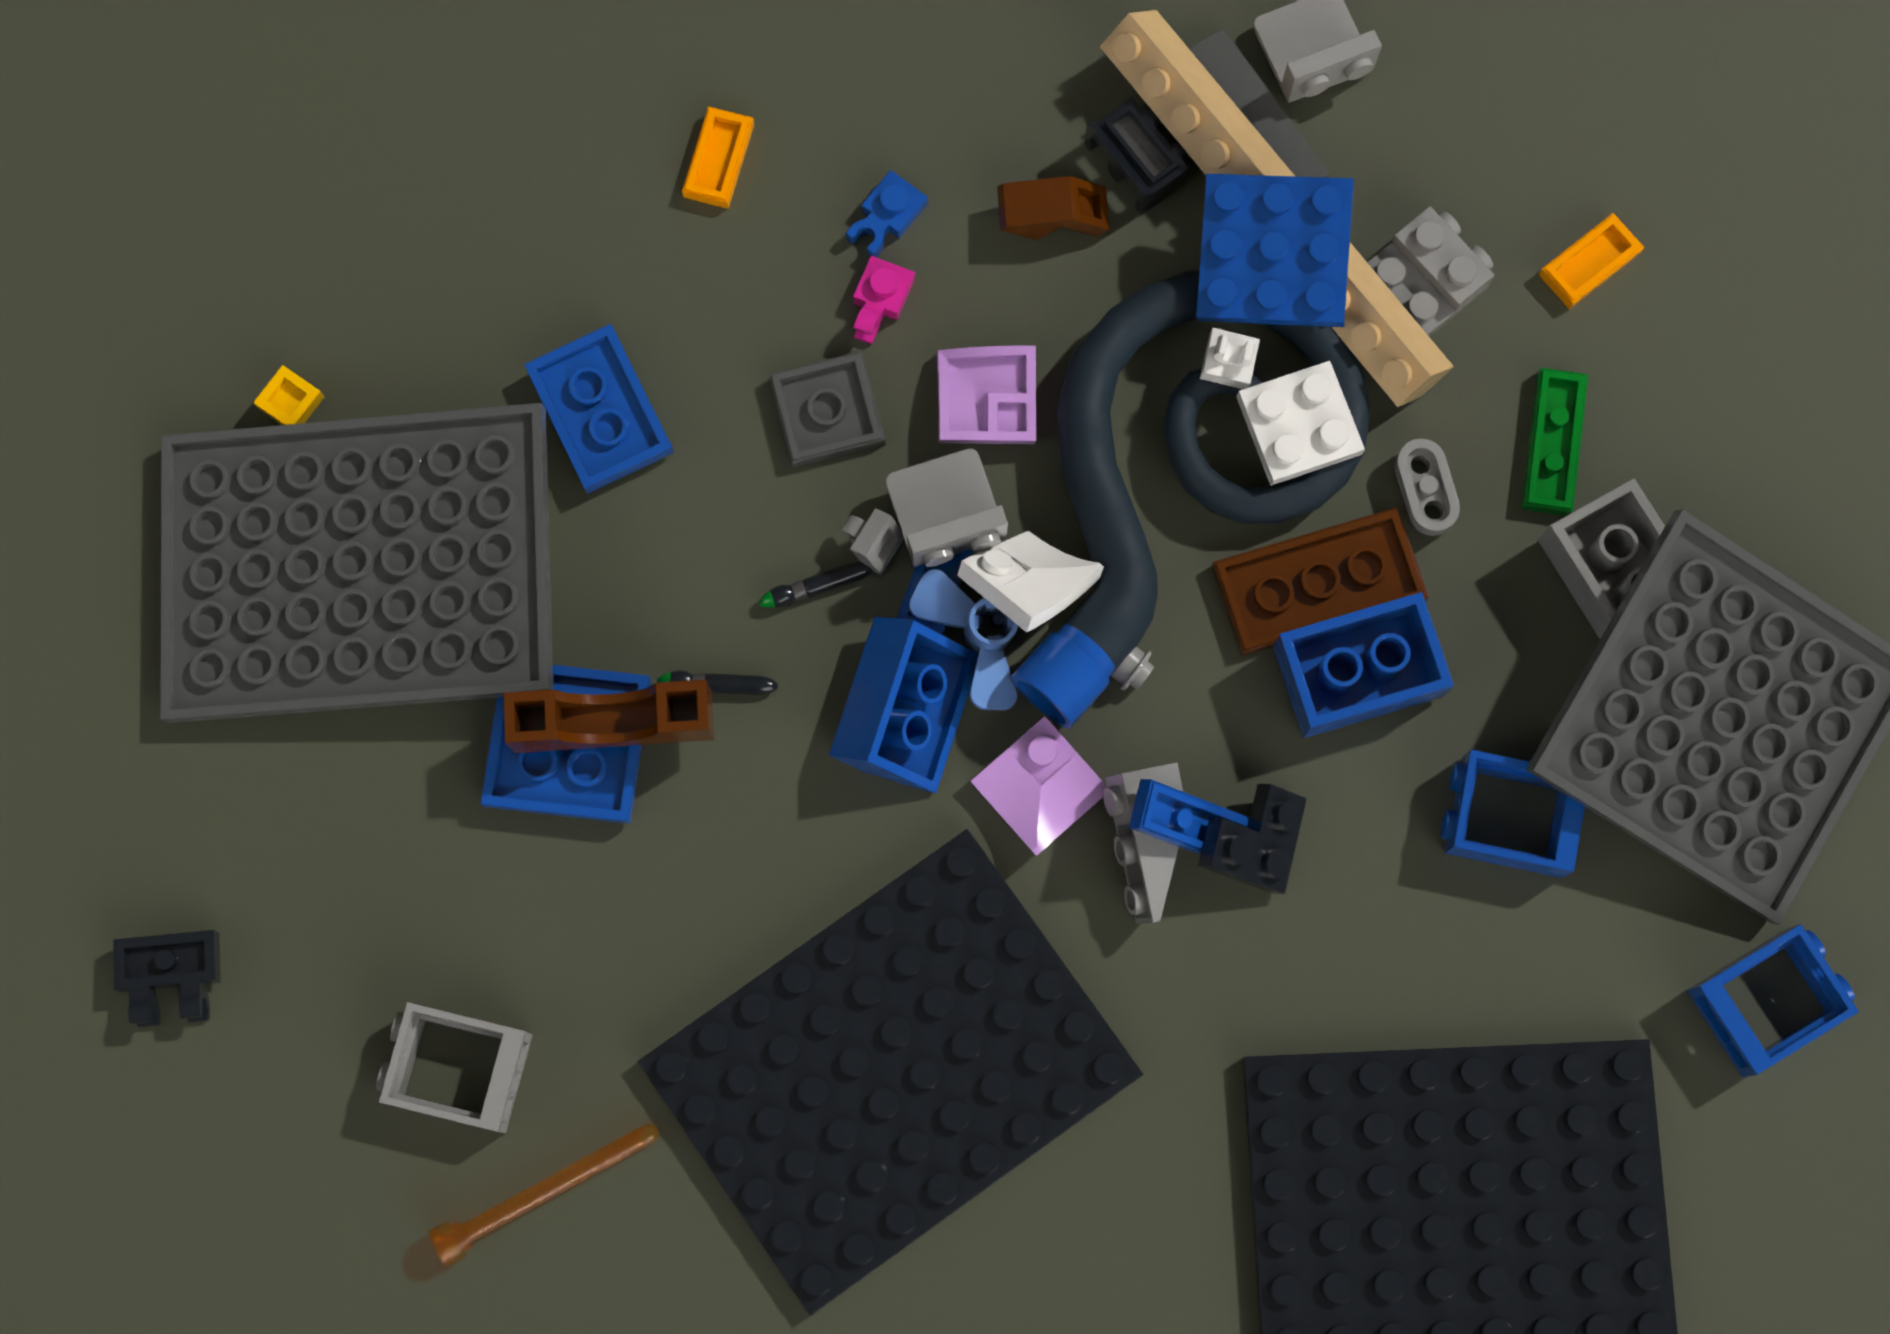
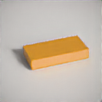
M708 106L682 189L684 198L729 209L755 125L753 117Z
M1612 213L1544 266L1538 275L1570 310L1637 257L1645 247L1619 218Z

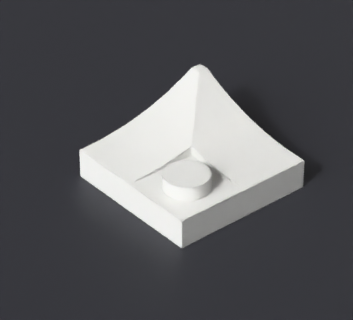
M1026 531L1001 542L993 548L986 549L962 560L957 576L1025 632H1028L1060 613L1084 594L1100 579L1104 566L1099 562L1083 560L1066 554L1042 541L1030 531Z

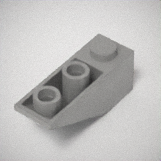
M1177 762L1105 777L1107 787L1103 792L1104 804L1108 814L1114 818L1117 836L1114 839V852L1118 863L1124 866L1128 884L1124 889L1125 904L1129 913L1134 915L1136 924L1154 923L1161 920L1179 848L1128 828L1140 779H1152L1183 792Z

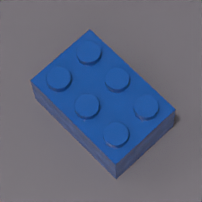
M1422 592L1280 633L1273 645L1303 739L1442 698L1454 686Z

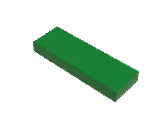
M1540 368L1537 372L1522 510L1562 516L1573 513L1588 374Z

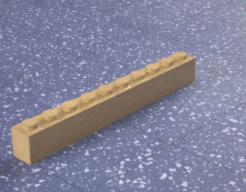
M1157 10L1128 13L1101 44L1100 48L1205 175L1295 176ZM1350 243L1344 327H1332V329L1394 404L1399 407L1422 397L1454 366Z

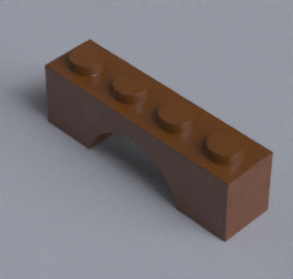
M706 679L660 682L645 689L616 694H573L554 689L504 693L505 743L515 753L714 740L712 690Z

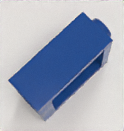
M1471 749L1462 757L1461 762L1455 761L1452 766L1449 790L1456 793L1453 810L1446 809L1444 813L1440 838L1447 840L1445 854L1564 878L1573 873L1575 869L1585 807L1525 770L1530 763L1529 761ZM1476 774L1557 790L1546 857L1465 840Z
M1802 924L1785 929L1686 990L1742 1078L1760 1074L1859 1012L1852 1001L1855 999V995L1851 986L1840 974H1834L1824 959L1826 951L1822 942L1812 931H1806ZM1784 948L1825 1011L1764 1049L1723 985Z

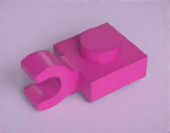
M874 256L870 257L853 296V304L862 307L854 324V329L856 330L855 339L872 345L884 316L898 320L915 281L914 271Z

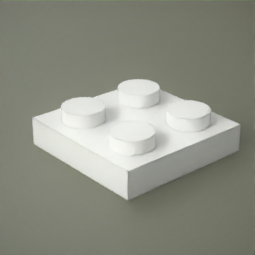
M1330 361L1240 390L1236 396L1271 486L1360 456L1365 451Z

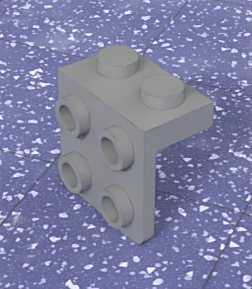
M1299 0L1258 16L1253 26L1254 32L1287 103L1303 97L1318 95L1331 86L1347 80H1356L1374 70L1382 48L1375 30L1359 34L1344 0Z
M969 448L892 472L887 476L886 487L913 567L923 564L927 567L937 566L954 558L955 554L971 549L974 552L984 551L1001 543L1002 539L1007 538L1008 522L1002 505L996 506L980 456L976 450Z

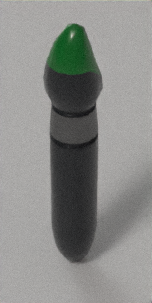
M855 562L790 584V586L779 585L765 593L759 600V605L765 608L785 607L794 602V600L805 599L857 582L870 575L873 570L864 563Z
M678 670L665 673L657 678V683L706 679L712 693L763 695L772 693L778 688L777 682L773 679L756 675L691 674L687 671Z

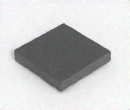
M862 351L769 374L792 468L886 445Z

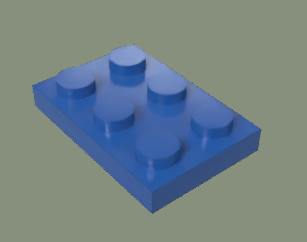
M612 324L524 364L587 494L674 453L673 447Z

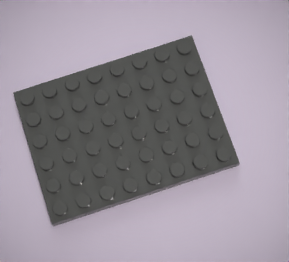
M542 403L161 436L160 720L166 723L500 698L504 697V693L554 689L546 408Z

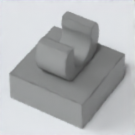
M876 508L867 522L851 515L841 530L842 533L852 537L850 540L852 544L850 550L859 561L869 566L873 570L872 572L879 575L883 574L904 540L901 528L893 517Z

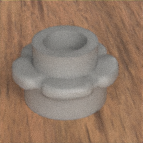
M1135 647L1112 673L1111 677L1121 684L1120 690H1125L1129 685L1137 690L1154 669V666L1148 662L1151 651L1148 650L1144 653L1138 647Z

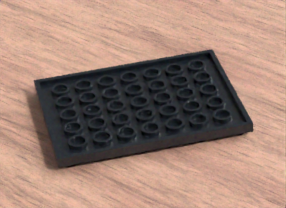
M968 829L637 1061L810 1316L1144 1075Z
M1650 1039L1248 1056L1242 1058L1260 1334H1678Z

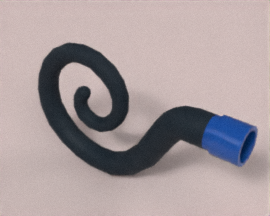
M1185 271L1145 286L1108 310L1070 357L1057 406L1062 475L1082 529L1091 561L1099 562L1104 568L1100 579L1096 582L1095 588L1088 598L1057 632H1051L1045 637L1011 676L1012 682L1018 691L1037 710L1056 724L1067 729L1072 728L1110 684L1109 677L1140 643L1153 621L1158 597L1157 571L1144 531L1116 463L1110 411L1118 375L1137 349L1163 331L1197 319L1200 271ZM1262 324L1287 339L1308 360L1311 367L1327 361L1331 362L1366 449L1370 405L1364 373L1356 356L1332 327ZM1202 368L1189 371L1168 398L1163 431L1169 462L1185 491L1211 513L1242 524H1279L1319 509L1347 484L1365 453L1364 451L1360 456L1301 475L1296 479L1277 485L1246 488L1227 481L1209 466L1198 447L1195 429L1199 407L1207 397L1224 393L1236 398L1238 392L1243 389L1200 379ZM1253 374L1249 387L1261 384L1262 382Z

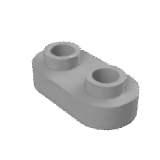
M1422 438L1411 440L1402 447L1395 460V473L1408 517L1413 527L1420 533L1429 536L1441 535L1450 530L1460 513V503L1446 456L1442 448L1431 440ZM1411 462H1423L1427 472L1423 474L1414 472L1411 468ZM1426 506L1436 507L1440 512V518L1430 519L1426 516L1424 508Z

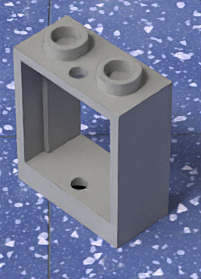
M407 1002L405 1011L397 1013L391 1028L390 1040L396 1042L390 1062L384 1061L378 1074L376 1090L381 1092L379 1103L506 1133L533 1034ZM426 1021L501 1040L481 1114L405 1095Z

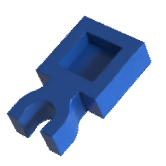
M890 170L862 204V212L868 217L855 222L848 229L846 240L854 245L861 235H871L874 241L867 247V256L877 258L883 250L887 234L890 232L900 239L928 205V197Z

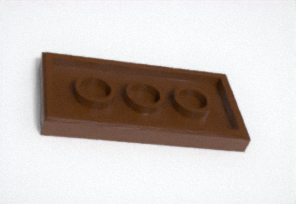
M1398 507L1217 560L1211 565L1241 657L1272 648L1280 633L1420 592L1423 593L1425 601L1429 598Z

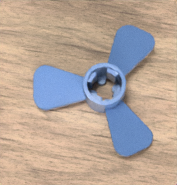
M933 569L927 571L921 577L909 601L911 615L918 620L963 628L966 644L971 650L978 653L970 689L971 702L981 710H1009L1017 701V692L1012 682L1003 650L1016 633L1018 625L985 598L975 604L941 570ZM993 615L992 624L996 627L1003 625V634L1006 636L1000 634L995 636L988 635L987 638L981 636L978 630L983 622L982 616Z

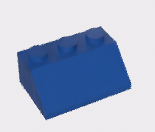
M874 617L829 756L865 773L926 792L937 793L973 680L978 654L915 620Z

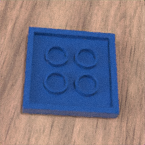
M1206 174L1197 321L1344 327L1354 178Z
M553 665L554 690L591 695L616 694L637 691L651 686L652 679L649 675ZM504 697L497 698L481 805L486 808L631 824L642 745L515 753L505 743Z

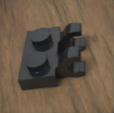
M206 930L113 940L114 990L129 992L128 1016L130 1024L137 1023L138 1027L160 1025V1007L156 996V989L180 987L179 1014L181 1019L188 1018V1022L210 1020V1002L206 991V984L221 983L219 932Z

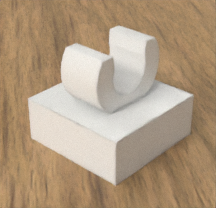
M1212 328L1208 338L1200 379L1239 389L1248 388L1251 384L1260 339Z

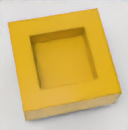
M282 365L253 403L258 409L281 425L301 424L308 420L325 396L320 390Z

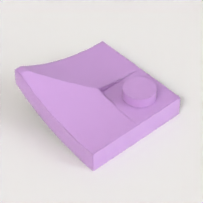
M985 346L937 351L938 443L1035 444L1036 346Z
M1045 716L970 781L1036 856L1103 797L1104 789L1107 787Z

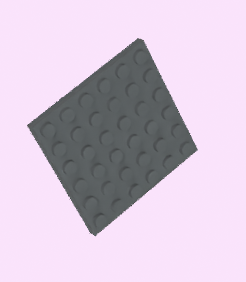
M1674 510L1525 770L1767 922L1779 925L1890 728V644L1685 510Z

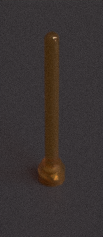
M651 1123L644 1124L465 1223L458 1220L451 1224L447 1220L430 1229L431 1241L446 1267H449L466 1257L465 1251L473 1248L472 1242L654 1143L659 1136L658 1128Z

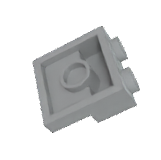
M1431 206L1400 230L1388 246L1367 262L1429 337L1484 292L1495 276L1490 270L1493 268V262L1487 252L1477 245L1470 249L1458 236L1461 233V229L1455 218L1446 211L1437 214Z

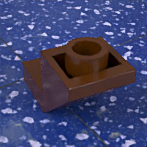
M1072 176L1009 182L997 187L1001 231L1036 241L1060 227L1095 237L1109 231L1105 186Z

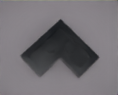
M1257 784L1248 827L1224 818L1209 817L1198 866L1269 893L1285 894L1307 798L1272 784Z

